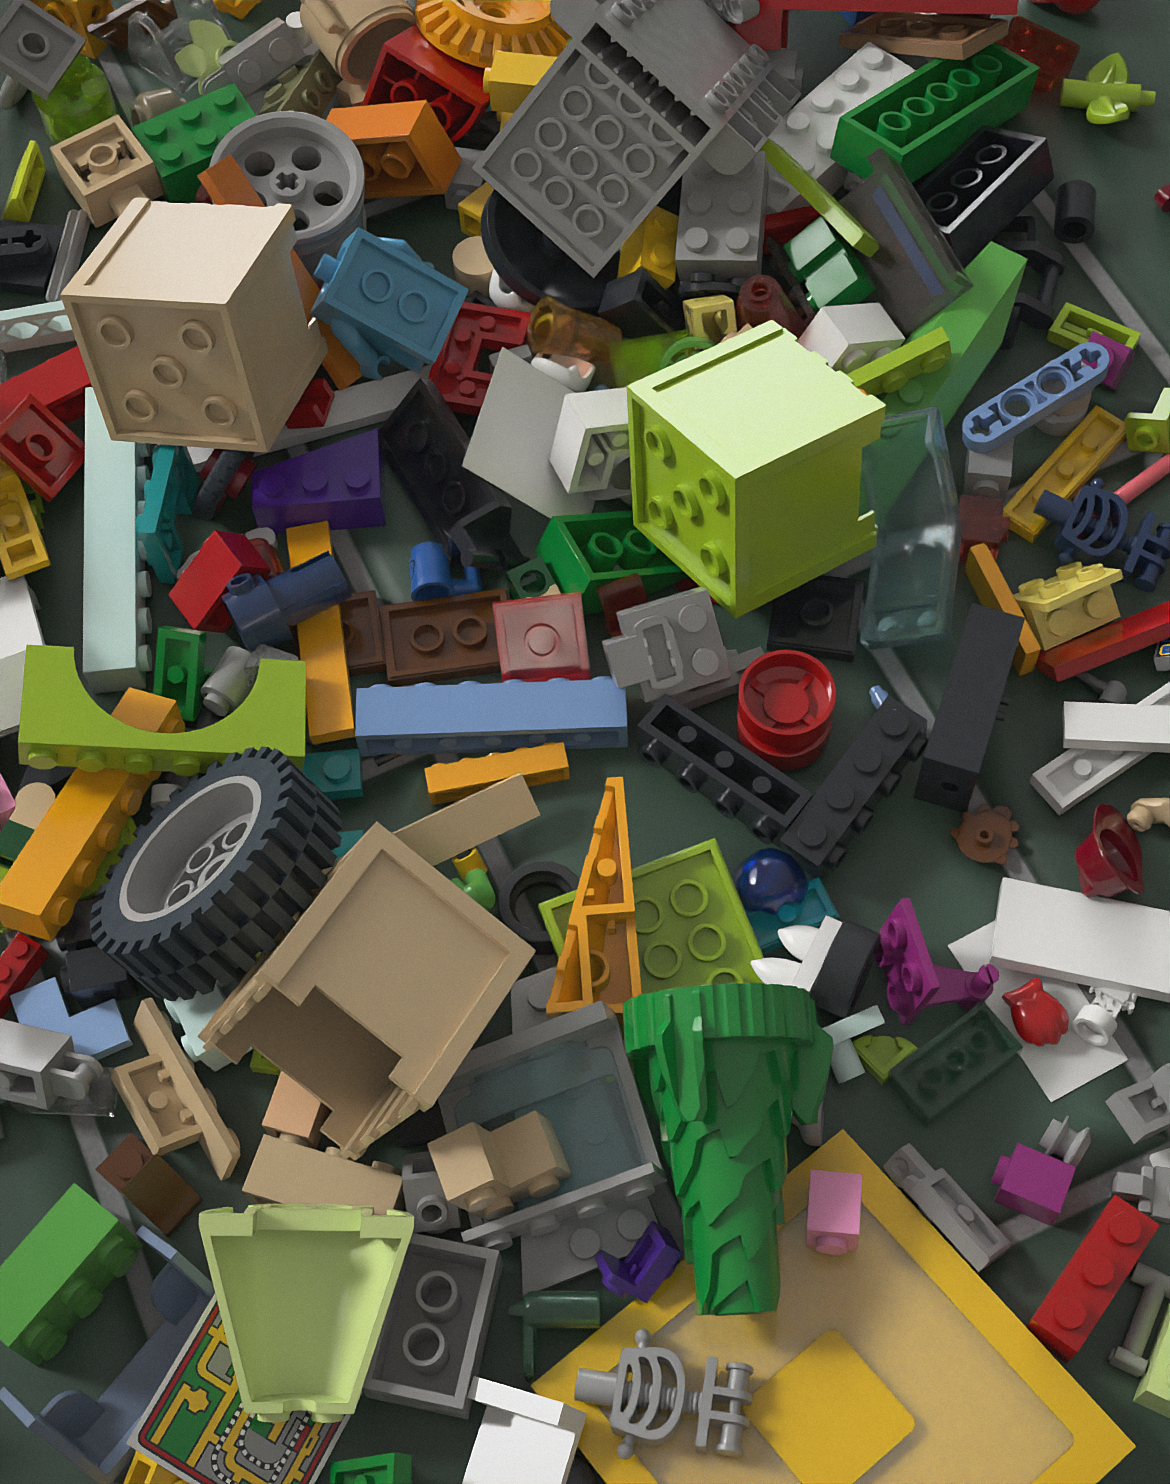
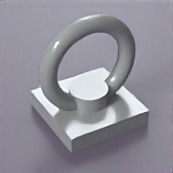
M14 0L0 19V70L7 74L0 90V108L3 110L14 108L28 89L47 101L84 48L87 40L30 0Z

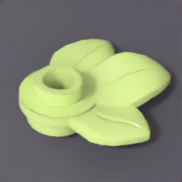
M192 20L189 22V30L193 44H189L175 55L173 61L184 74L199 78V93L204 96L202 91L204 79L221 68L216 59L238 43L228 40L222 28L215 23L205 20Z

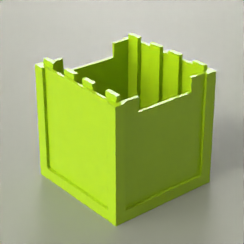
M773 320L626 386L633 525L700 587L708 589L709 595L735 619L871 550L877 545L878 526L875 524L876 512L872 510L858 517L862 447L880 439L881 422L885 421L886 405L872 394L869 396L865 395L854 386V380L840 370L835 372L828 366L829 361L815 351L810 353L798 344L796 336Z

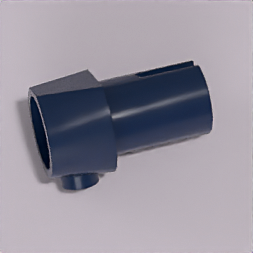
M327 550L267 581H264L259 573L253 576L250 573L239 574L227 582L226 586L229 592L221 598L246 648L250 653H254L292 639L293 636L289 628L351 598L352 595L338 564Z

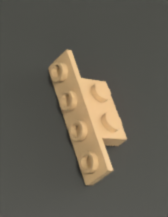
M152 998L142 1000L132 1025L150 1056L114 1068L111 1080L153 1155L158 1154L161 1156L199 1141L221 1181L228 1179L240 1157L239 1140L232 1129L226 1128L217 1112V1104L212 1092L202 1086L195 1073L193 1060L189 1057L186 1050L181 1049L172 1033V1025L167 1014L159 1011Z

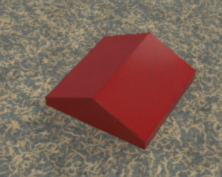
M31 393L0 424V459L48 502L56 496L85 461V443Z

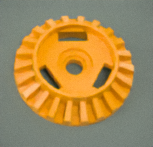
M417 0L415 21L423 36L447 55L477 67L491 68L496 51L558 57L565 49L567 40L570 37L554 21L550 11L551 0Z

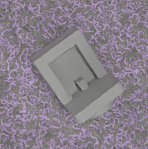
M1170 1063L1160 1067L1149 1078L1115 1092L1105 1101L1134 1144L1170 1128Z

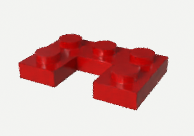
M463 302L435 363L431 366L428 379L433 380L452 412L479 416L493 375L476 371L483 348L501 351L502 347L509 350L526 345L532 325L531 313Z

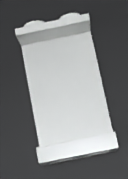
M474 1376L467 1397L487 1405L462 1484H566L587 1413L562 1402Z

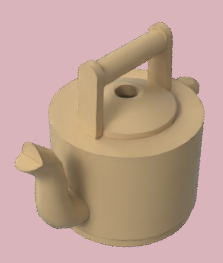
M300 0L302 2L300 7L302 26L338 75L354 85L370 83L383 44L416 24L415 12L406 0Z

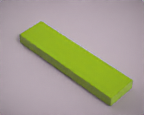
M767 139L759 150L766 151L767 161L855 249L871 258L880 248L879 243L783 147L771 139Z

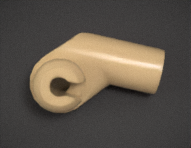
M1141 798L1135 801L1127 815L1128 824L1134 830L1140 832L1149 829L1152 824L1165 823L1170 827V798Z

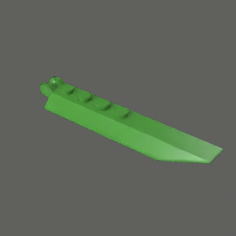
M991 241L963 270L952 289L948 286L945 289L946 293L940 295L929 306L904 343L906 345L942 326L950 340L952 358L948 359L945 365L932 373L922 372L912 377L897 391L891 393L883 392L875 396L886 405L885 421L881 422L880 439L862 447L858 517L873 510L876 512L875 524L878 528L880 527L1002 345L1027 264V258Z

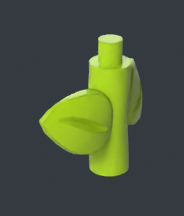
M1116 52L1097 63L1086 75V81L1063 78L1059 106L1085 109L1089 122L1109 124L1128 119L1130 112H1137L1139 106L1153 107L1156 92L1141 90V84H1129V71L1126 62L1120 53Z

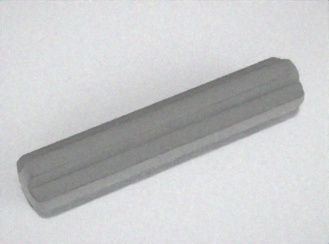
M72 209L68 212L45 296L49 303L62 300L61 292L78 271L91 222L87 212L83 209L79 211Z

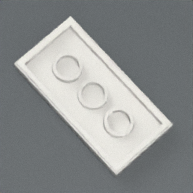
M1003 877L999 891L989 964L1088 986L1105 987L1130 992V994L1135 993L1137 996L1170 1003V911L1098 896L1088 898L1079 892Z

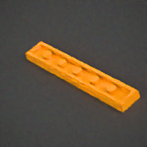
M328 521L286 528L290 568L327 550L334 558L331 530ZM339 603L297 624L301 661H306V710L309 736L313 745L355 737V716Z

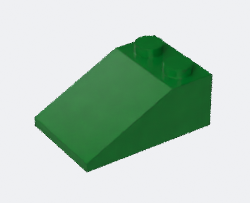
M633 510L552 516L534 551L536 557L541 556L561 594L581 593L583 615L608 612L689 578L679 566L633 525Z

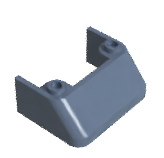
M143 1225L136 1234L168 1262L154 1279L150 1290L153 1306L166 1319L101 1397L95 1402L80 1390H67L55 1396L43 1411L38 1414L6 1387L0 1390V1399L28 1429L98 1484L124 1483L137 1451L127 1445L126 1442L215 1294L213 1283L177 1250Z

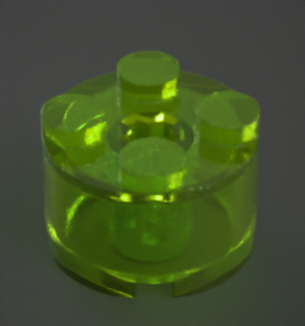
M83 55L77 56L47 101L32 91L33 100L45 132L55 144L118 115L105 73L98 66L90 63L88 57Z

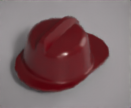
M1104 803L1097 806L1094 812L1093 831L1074 852V859L1079 869L1078 878L1082 894L1088 898L1099 894L1106 898H1113L1130 890L1136 894H1141L1144 892L1142 853L1136 834L1124 816L1113 806Z

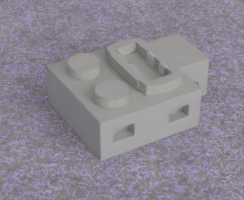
M702 586L616 612L623 635L602 641L614 684L619 689L637 684L640 698L644 702L659 699L664 694L669 696L732 676L708 589Z

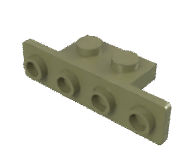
M318 49L308 63L299 68L291 65L277 76L276 79L279 83L264 95L263 98L266 102L257 115L277 111H295L321 117L337 92L336 86L343 78L338 75L321 50Z

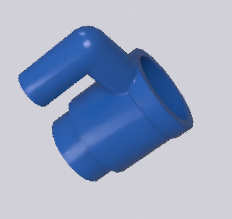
M424 542L412 548L409 571L411 598L413 601L482 591L480 568L463 566L464 579H451L449 558L445 555L442 545L435 542Z

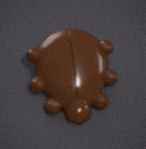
M981 804L978 807V814L974 815L970 811L964 812L962 815L964 822L960 825V828L953 827L950 830L951 837L957 840L959 849L968 858L980 863L996 862L999 865L1006 864L1008 858L1005 856V853L1008 852L1009 848L1015 849L1019 844L1018 840L1012 837V832H1017L1020 827L1018 822L1009 821L1012 815L1009 808L997 805L991 810L987 804Z

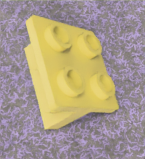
M1073 562L1056 569L1057 576L1045 581L1043 578L1034 579L1018 587L1019 593L1013 596L1019 607L1024 609L1028 624L1041 650L1046 651L1121 617L1110 585L1123 579L1121 569L1104 568L1103 564L1082 566L1081 562Z

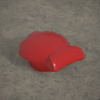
M1038 977L1032 978L1020 988L1004 993L1001 996L1011 1009L1012 1021L1018 1035L1025 1042L1033 1043L1038 1047L1044 1046L1046 1043L1057 1045L1060 1042L1061 1035L1067 1033L1069 1016L1066 1009L1055 997L1043 990L1042 983Z

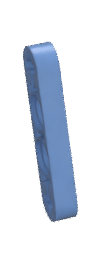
M1094 342L1080 344L971 411L962 423V440L965 446L977 453L989 452L1100 384L1108 373L1109 354L1106 348ZM1085 359L1088 363L1097 361L1096 369L1089 365L1081 368L1082 360ZM1075 373H1077V374H1076V382L1074 381V378H1073V376H1072V375H1074ZM1058 379L1066 387L1061 393L1049 394L1042 389L1041 385L1046 380ZM1013 401H1022L1029 406L1030 410L1023 416L1015 417L1007 413L1005 408ZM995 413L998 415V419H999V420L996 421V422H994V421H995ZM979 426L981 429L989 427V435L984 436L981 432L974 435V427Z

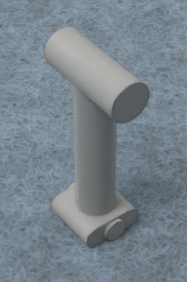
M1137 1261L1129 1280L1143 1286L1144 1290L1122 1347L1112 1348L1108 1357V1363L1139 1378L1140 1375L1144 1376L1148 1367V1360L1142 1358L1162 1301L1164 1297L1170 1299V1276Z

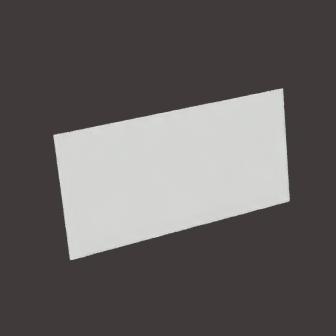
M995 921L947 945L964 971L978 972L982 965L986 967L989 964ZM994 966L999 972V979L993 984L992 994L984 1002L1050 1102L1129 1060L1113 1036L1106 1045L1096 1046L1084 1041L1074 1031L1073 1021L1085 1005L1090 1004L1076 983ZM1038 977L1042 983L1043 990L1055 997L1066 1009L1069 1016L1067 1033L1061 1035L1060 1042L1057 1045L1046 1043L1044 1046L1038 1047L1033 1043L1025 1042L1018 1035L1012 1021L1011 1009L1001 996L1004 993L1020 988L1032 978Z

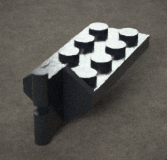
M420 377L380 428L379 435L383 452L438 544L444 547L445 555L449 558L450 564L509 571L531 561L529 557L523 556L510 535L512 513L510 503L500 488L462 466L470 439L433 380Z

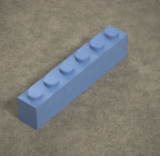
M609 676L570 681L566 678H553L547 682H525L523 680L511 679L503 683L493 684L464 681L458 685H436L424 682L409 687H392L386 684H376L370 688H357L355 738L361 756H378L387 753L420 755L514 751L520 747H538L547 742H564L565 749L628 747L626 687L619 689L614 684L613 678Z

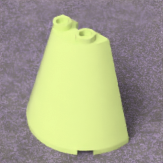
M312 1203L248 1205L244 1213H233V1207L215 1208L199 1213V1229L244 1412L258 1414L257 1420L262 1422L290 1420V1411L298 1410L312 1411L311 1420L320 1423L343 1421L344 1414H354L413 1233L414 1215L394 1209L387 1210V1215H374V1207Z

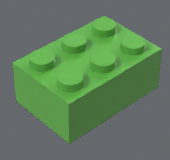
M75 1183L0 1266V1340L7 1347L37 1367L43 1360H50L62 1349L67 1341L66 1333L79 1318L84 1319L88 1317L98 1307L103 1298L102 1291L115 1276L119 1278L130 1270L138 1257L137 1251L143 1245L114 1215Z

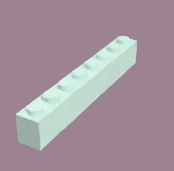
M92 387L85 388L83 675L93 694L126 691L129 687L144 689L146 688V671H152L151 650L145 641V634L152 632L150 610L145 608V597H151L152 586L149 572L145 571V561H147L146 550L142 541L136 538L135 522L137 516L143 513L146 480H151L147 465L144 466V457H148L151 454L150 443L112 441Z

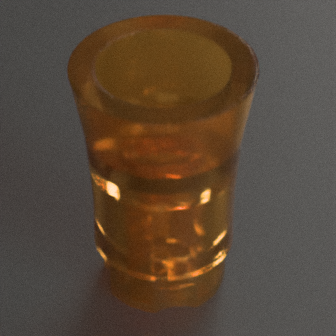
M546 296L537 303L531 314L528 324L527 341L533 353L561 355L592 363L599 361L609 364L617 357L618 349L622 343V333L620 328L608 323L604 318L584 313L550 296Z

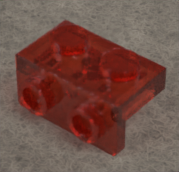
M1019 15L1012 18L1008 27V34L996 41L997 44L1040 67L1033 89L1043 92L1050 91L1061 85L1063 78L1068 79L1080 51L1079 44Z

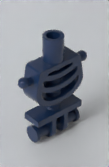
M1101 478L1093 479L1091 486L1084 485L1074 497L1073 502L1044 489L1034 507L1033 513L1061 526L1054 542V546L1062 552L1058 556V561L1061 565H1069L1072 559L1076 562H1081L1083 566L1100 564L1118 547V550L1126 551L1125 558L1120 567L1123 579L1119 580V582L1124 583L1133 572L1134 567L1141 569V572L1135 577L1134 585L1146 592H1153L1156 589L1158 575L1164 574L1167 568V563L1163 559L1170 558V523H1159L1156 528V536L1150 534L1149 532L1157 515L1149 511L1140 521L1134 537L1132 534L1129 535L1128 532L1125 533L1128 522L1126 503L1120 496L1103 490L1105 482ZM1093 510H1094V512H1095V517L1092 518V513H1093ZM1109 516L1112 520V525L1107 523ZM1081 532H1085L1086 535L1089 534L1086 540L1077 538ZM1097 539L1108 544L1101 549L1091 548Z

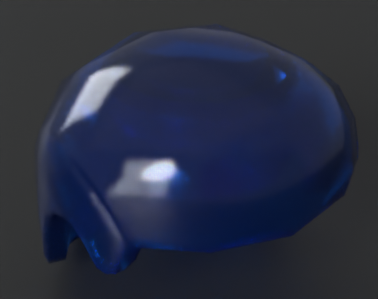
M775 848L761 849L748 856L739 864L732 877L742 905L749 912L763 911L777 915L780 906L786 901L800 904L804 900L809 887L806 874L795 858Z

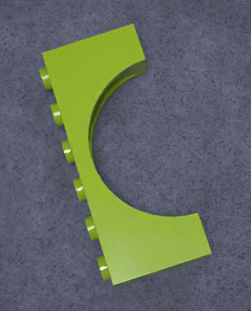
M26 644L18 737L19 764L30 765L36 769H51L55 766L78 767L88 772H96L106 768L125 769L134 774L168 771L180 776H194L196 773H207L208 766L216 761L224 765L227 756L232 753L238 752L242 756L247 748L254 747L259 751L261 746L269 747L272 751L274 748L280 750L302 771L305 760L306 661L260 658L258 676L254 687L244 702L233 713L223 720L202 729L182 733H158L127 725L106 713L94 702L79 679L74 660V647Z

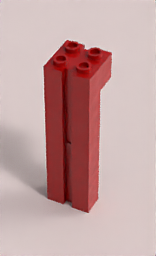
M758 0L760 9L756 17L742 24L729 22V26L750 45L756 44L763 50H781V48H787L789 10L1017 15L1018 0Z

